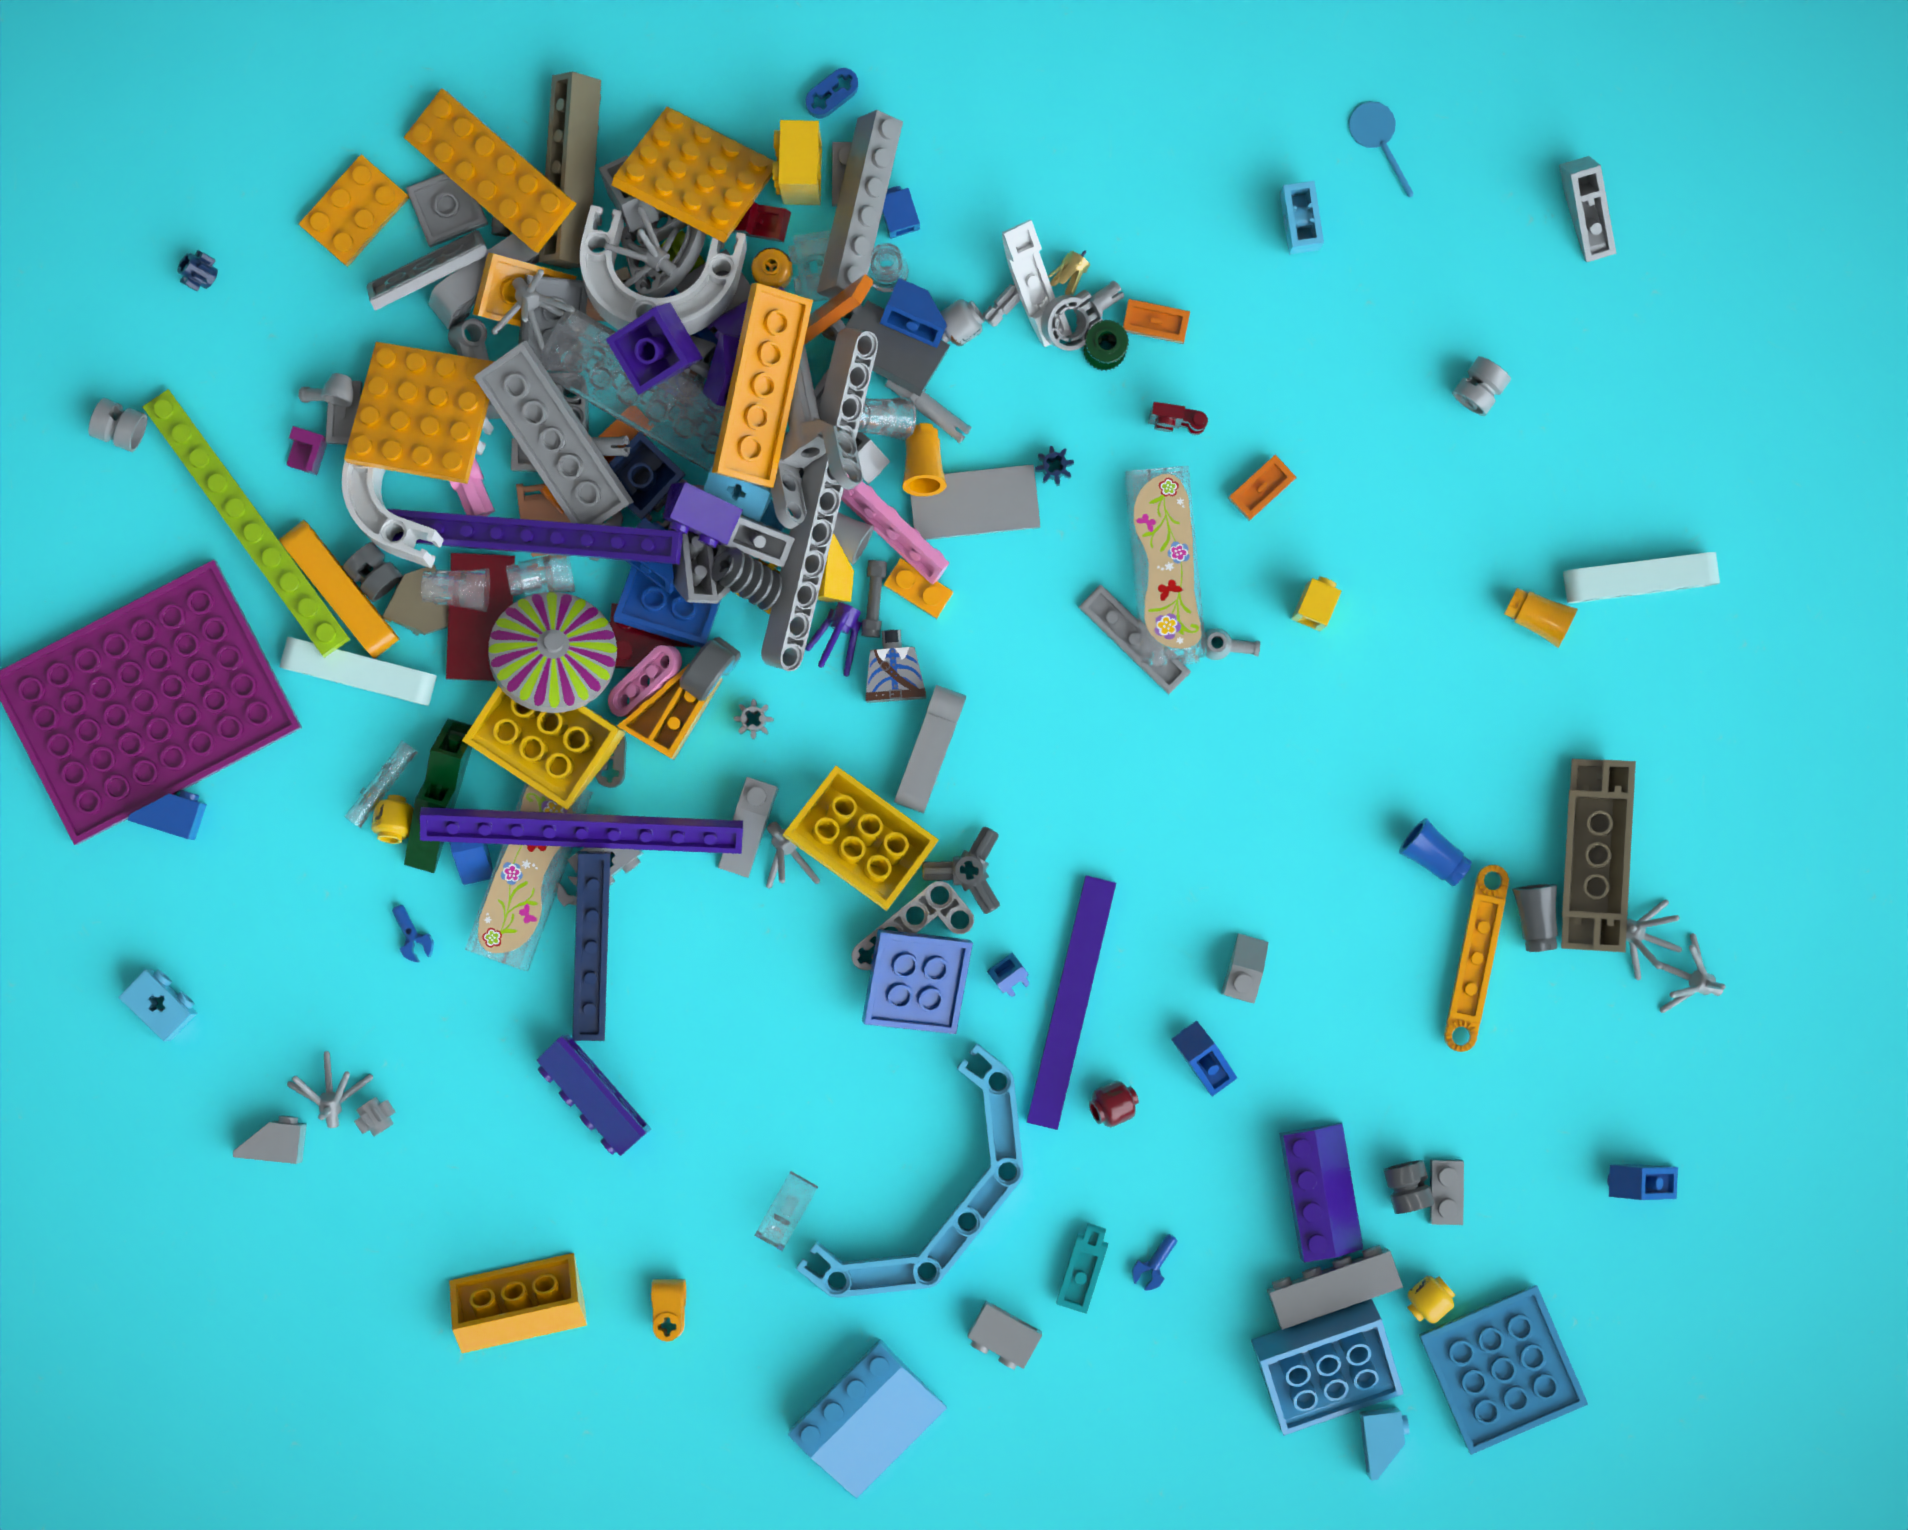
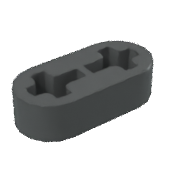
M625 735L620 741V745L614 750L613 756L609 758V760H613V769L619 771L618 777H613L612 782L608 783V779L602 776V771L608 770L609 760L596 775V779L604 787H618L625 779L627 750Z

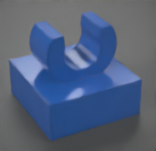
M1013 953L987 971L1002 993L1007 992L1012 997L1016 995L1012 987L1021 981L1025 987L1029 985V981L1026 978L1029 974Z

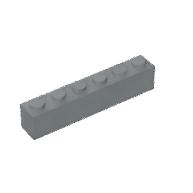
M875 110L857 119L817 293L830 299L864 274L868 275L903 121L879 110Z

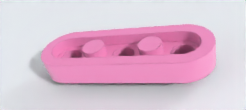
M665 645L654 648L611 690L608 697V705L611 712L616 716H630L641 704L650 699L677 675L682 666V657L679 650L673 646Z

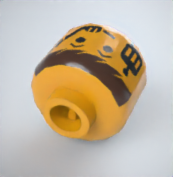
M765 248L758 252L753 259L751 267L756 283L769 287L773 286L776 289L782 286L784 289L791 282L793 276L792 262L784 251L777 248Z

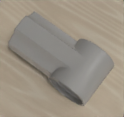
M470 318L450 328L448 340L450 345L457 350L459 356L489 360L485 346L487 329L480 320ZM465 329H467L471 335L470 341L465 336Z

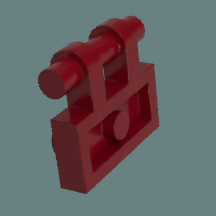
M1153 402L1148 424L1155 425V430L1173 432V428L1185 427L1192 435L1202 434L1208 423V417L1202 411L1185 409V406Z

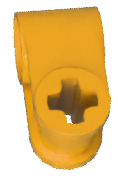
M653 1279L651 1289L653 1332L661 1341H673L682 1334L685 1327L686 1280ZM667 1317L670 1318L672 1324H676V1329L672 1330L670 1334H667V1329L661 1327V1324L667 1321Z

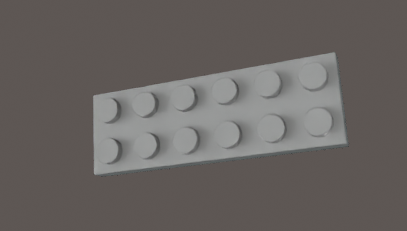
M527 341L520 343L474 376L571 523L600 525L634 502Z

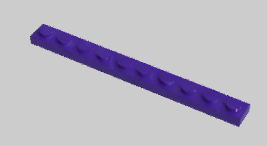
M387 509L396 516L435 529L444 540L442 546L680 565L683 533L678 531ZM404 532L395 534L392 541L400 540ZM421 539L416 541V544L434 545L432 542Z
M421 807L420 841L742 854L743 821L430 807Z

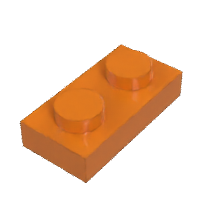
M1129 299L1123 328H1125L1127 333L1184 344L1190 311Z
M1274 455L1232 493L1228 499L1250 521L1297 477Z

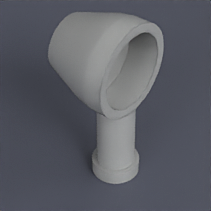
M334 373L323 388L302 387L299 390V399L304 403L325 401L332 405L349 407L353 400L352 379L346 375Z
M1214 628L1208 630L1202 636L1200 647L1202 653L1211 660H1221L1230 652L1253 654L1259 657L1260 641L1233 640L1226 631ZM1218 637L1223 641V646L1218 649L1214 648L1211 645V640Z

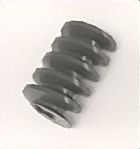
M737 547L726 549L713 564L711 576L715 582L720 580V584L723 587H729L733 593H739L740 597L748 599L753 605L758 604V607L763 611L771 608L780 596L783 582L781 575L771 570L768 566L762 565L761 562L753 559L747 553H743Z

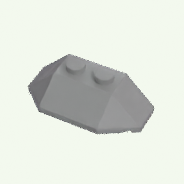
M693 485V486H695V487H697V488L703 490L705 485ZM669 521L668 530L676 531V530H674V529H672V528L669 527V526H670V523H671V522ZM688 531L687 535L683 534L680 565L672 564L674 587L686 602L717 604L731 590L729 587H723L720 584V580L715 582L712 579V567L718 556L730 547L717 544L716 548L710 547L698 541L700 535Z

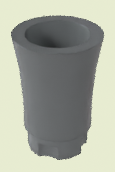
M1538 884L1513 888L1526 951L1542 952L1557 949V884Z

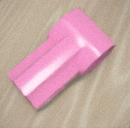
M474 458L468 484L449 482L453 490L457 491L466 515L488 516L495 512V509L482 480L484 477L476 458Z

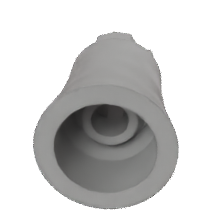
M838 512L833 534L836 536L848 561L854 565L865 550L872 536L874 526L857 521Z

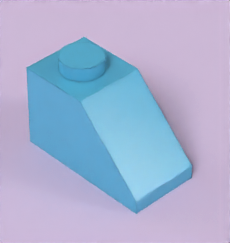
M1397 1407L1359 1412L1366 1471L1371 1481L1379 1479L1405 1445L1404 1435L1409 1434L1407 1415H1402Z

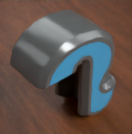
M720 637L709 640L699 650L679 680L680 687L699 701H705L723 675H729L741 658L740 651Z

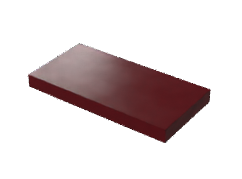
M451 553L446 680L496 682L489 665V639L500 615L513 604L515 556Z

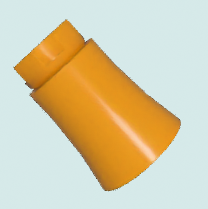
M919 423L918 425L910 426L907 430V439L905 441L906 460L902 488L906 493L914 496L924 497L939 494L945 490L947 484L942 467L938 429L929 423Z
M1517 588L1504 614L1511 617V619H1515V623L1533 631L1559 648L1578 608L1563 605L1531 591L1528 593Z

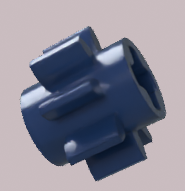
M197 250L195 255L187 253L181 259L177 269L178 273L183 276L180 282L195 291H198L200 286L205 289L209 288L215 281L218 273L217 268L212 266L215 259Z
M1050 446L1047 456L1038 454V459L1043 462V465L1035 467V472H1043L1045 475L1042 483L1045 484L1051 479L1055 481L1056 486H1059L1062 476L1068 479L1071 478V474L1066 470V467L1074 465V460L1066 461L1064 456L1067 449H1063L1058 453L1054 452L1053 446ZM1056 459L1059 460L1062 471L1056 469L1053 473L1049 472V464L1047 462L1053 463Z

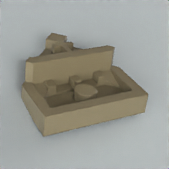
M435 564L432 568L425 567L404 574L397 584L395 592L381 618L389 622L393 621L413 631V634L417 636L420 633L426 635L448 628L449 602Z

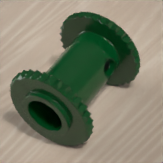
M1111 320L1097 321L1086 334V342L1083 346L1085 359L1090 363V366L1097 368V370L1107 371L1115 369L1126 357L1125 354L1129 345L1127 332L1118 322L1116 323ZM1102 341H1108V343L1113 345V348L1104 350L1099 345H1101Z

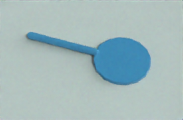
M1379 102L1361 104L1350 117L1349 129L1351 136L1358 144L1366 148L1381 147L1408 197H1412L1413 191L1386 144L1391 140L1395 132L1396 121L1393 113L1387 106Z

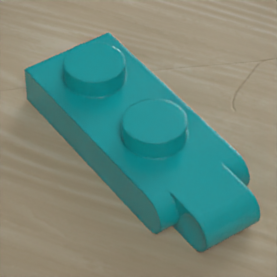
M1088 1223L1084 1235L1077 1234L1057 1297V1305L1087 1314L1108 1248V1243L1103 1241L1106 1233L1105 1228Z

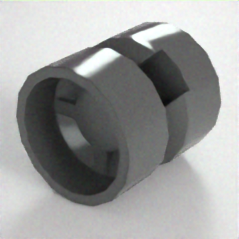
M370 542L356 551L345 562L342 569L354 582H361L360 589L372 602H375L392 590L399 583L403 575L392 562H384L385 555L373 542Z
M1424 1160L1401 1163L1384 1169L1387 1185L1394 1190L1390 1197L1395 1214L1412 1212L1435 1204L1430 1186L1424 1183L1428 1178Z

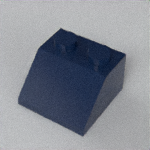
M639 431L630 441V444L625 446L630 447L629 455L627 457L616 456L609 465L634 501L627 507L643 520L668 494L671 484L679 483L686 474Z

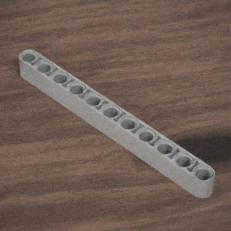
M844 328L838 333L819 408L820 420L854 433L856 440L878 349V341L875 334L870 331ZM826 453L807 465L804 470L801 485L807 513L802 523L790 529L789 535L793 536L795 540L785 565L780 570L783 580L782 590L779 598L771 608L761 650L762 660L765 664L785 671L796 670L803 660L844 490L830 474Z

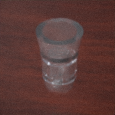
M883 243L877 245L871 253V262L867 276L873 280L872 287L876 290L892 292L899 278L907 280L909 269L900 249L891 243ZM883 261H890L892 266L882 267L881 263Z
M909 397L892 399L865 398L858 432L888 436L906 441L913 434L916 425L914 402Z
M548 555L532 560L518 562L519 565L506 566L511 596L523 593L524 596L543 592H575L569 556Z
M489 568L455 571L436 570V572L424 571L421 581L422 602H434L435 605L457 606L487 612L490 598Z

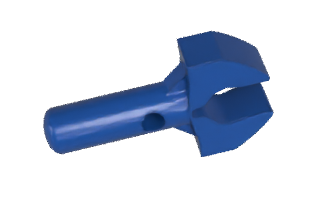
M395 906L392 912L406 937L405 945L399 948L402 955L410 961L420 962L414 953V941H416V943L423 945L427 957H431L434 941L430 934L421 935L417 933L404 906Z
M1166 1235L1150 1261L1141 1262L1137 1260L1134 1264L1132 1275L1135 1284L1143 1272L1152 1269V1278L1145 1286V1291L1160 1287L1165 1278L1161 1276L1160 1267L1177 1243V1239L1173 1235Z

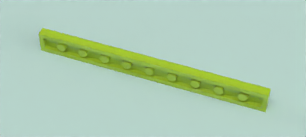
M167 389L142 406L322 656L325 658L350 640L348 635L170 390Z

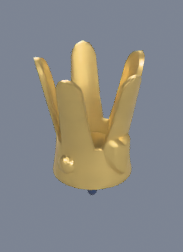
M1085 250L1081 255L1074 251L1067 253L1061 262L1062 264L1048 275L1049 278L1059 271L1051 280V286H1056L1058 283L1064 284L1071 277L1065 290V295H1074L1082 274L1086 273L1090 266V263L1083 257L1086 254Z

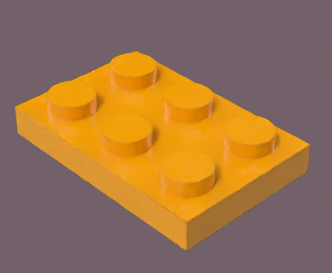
M361 154L301 220L299 225L348 267L410 197Z
M488 252L473 315L500 321L517 302L515 299L516 290L512 282L518 277L524 279L525 274L536 275L538 270L542 269L544 270L543 276L576 279L577 276ZM521 308L507 324L521 326Z

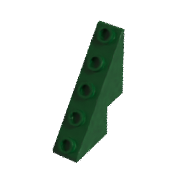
M448 718L430 750L425 781L415 798L404 865L431 873L436 871L444 842L420 841L421 807H455L472 751V747L462 740L472 725Z

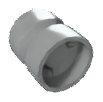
M1478 356L1467 371L1469 378H1463L1452 394L1457 401L1472 412L1486 416L1496 402L1494 395H1500L1511 381V377L1494 362Z
M103 398L93 411L88 433L90 436L104 442L113 440L115 446L133 452L139 446L144 436L148 418L146 414L131 408L124 411L121 404Z

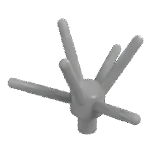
M642 206L638 208V212L648 236L643 229L638 230V235L648 251L632 242L627 243V247L631 250L609 243L604 245L606 250L644 261L647 264L623 283L626 287L633 285L652 269L656 272L662 270L671 278L679 270L669 260L670 254L667 253L679 229L677 227L672 229L661 248Z
M539 269L530 284H526L521 277L516 278L512 282L516 290L515 299L517 302L492 329V334L496 335L521 308L522 321L527 322L529 316L539 349L544 350L545 344L534 310L540 306L568 320L570 315L562 310L573 313L575 309L570 305L537 292L535 288L544 274V270Z
M777 822L769 824L767 830L773 837L771 842L777 851L766 887L772 888L777 870L779 882H785L784 855L788 854L792 855L815 884H819L820 879L796 851L797 846L782 836L786 829H782Z
M1666 899L1638 921L1627 920L1626 941L1629 942L1636 980L1641 979L1637 948L1657 969L1662 968L1661 963L1641 942L1642 940L1678 953L1682 951L1680 946L1645 933L1647 927L1675 922L1680 919L1678 915L1650 920L1669 904V901Z
M1694 933L1690 934L1692 945L1689 946L1698 970L1689 974L1660 962L1662 970L1688 980L1690 986L1671 992L1670 997L1674 999L1660 1008L1661 1013H1665L1696 992L1703 995L1712 993L1720 996L1726 988L1725 984L1716 982L1714 975L1707 973L1702 961L1697 937Z
M325 1051L326 1093L318 1096L298 1076H294L292 1078L293 1082H288L287 1086L315 1102L319 1106L320 1114L318 1118L320 1120L326 1118L327 1127L336 1128L339 1126L338 1114L342 1111L341 1103L373 1079V1075H367L344 1092L350 1077V1073L346 1071L335 1093L332 1086L330 1053Z

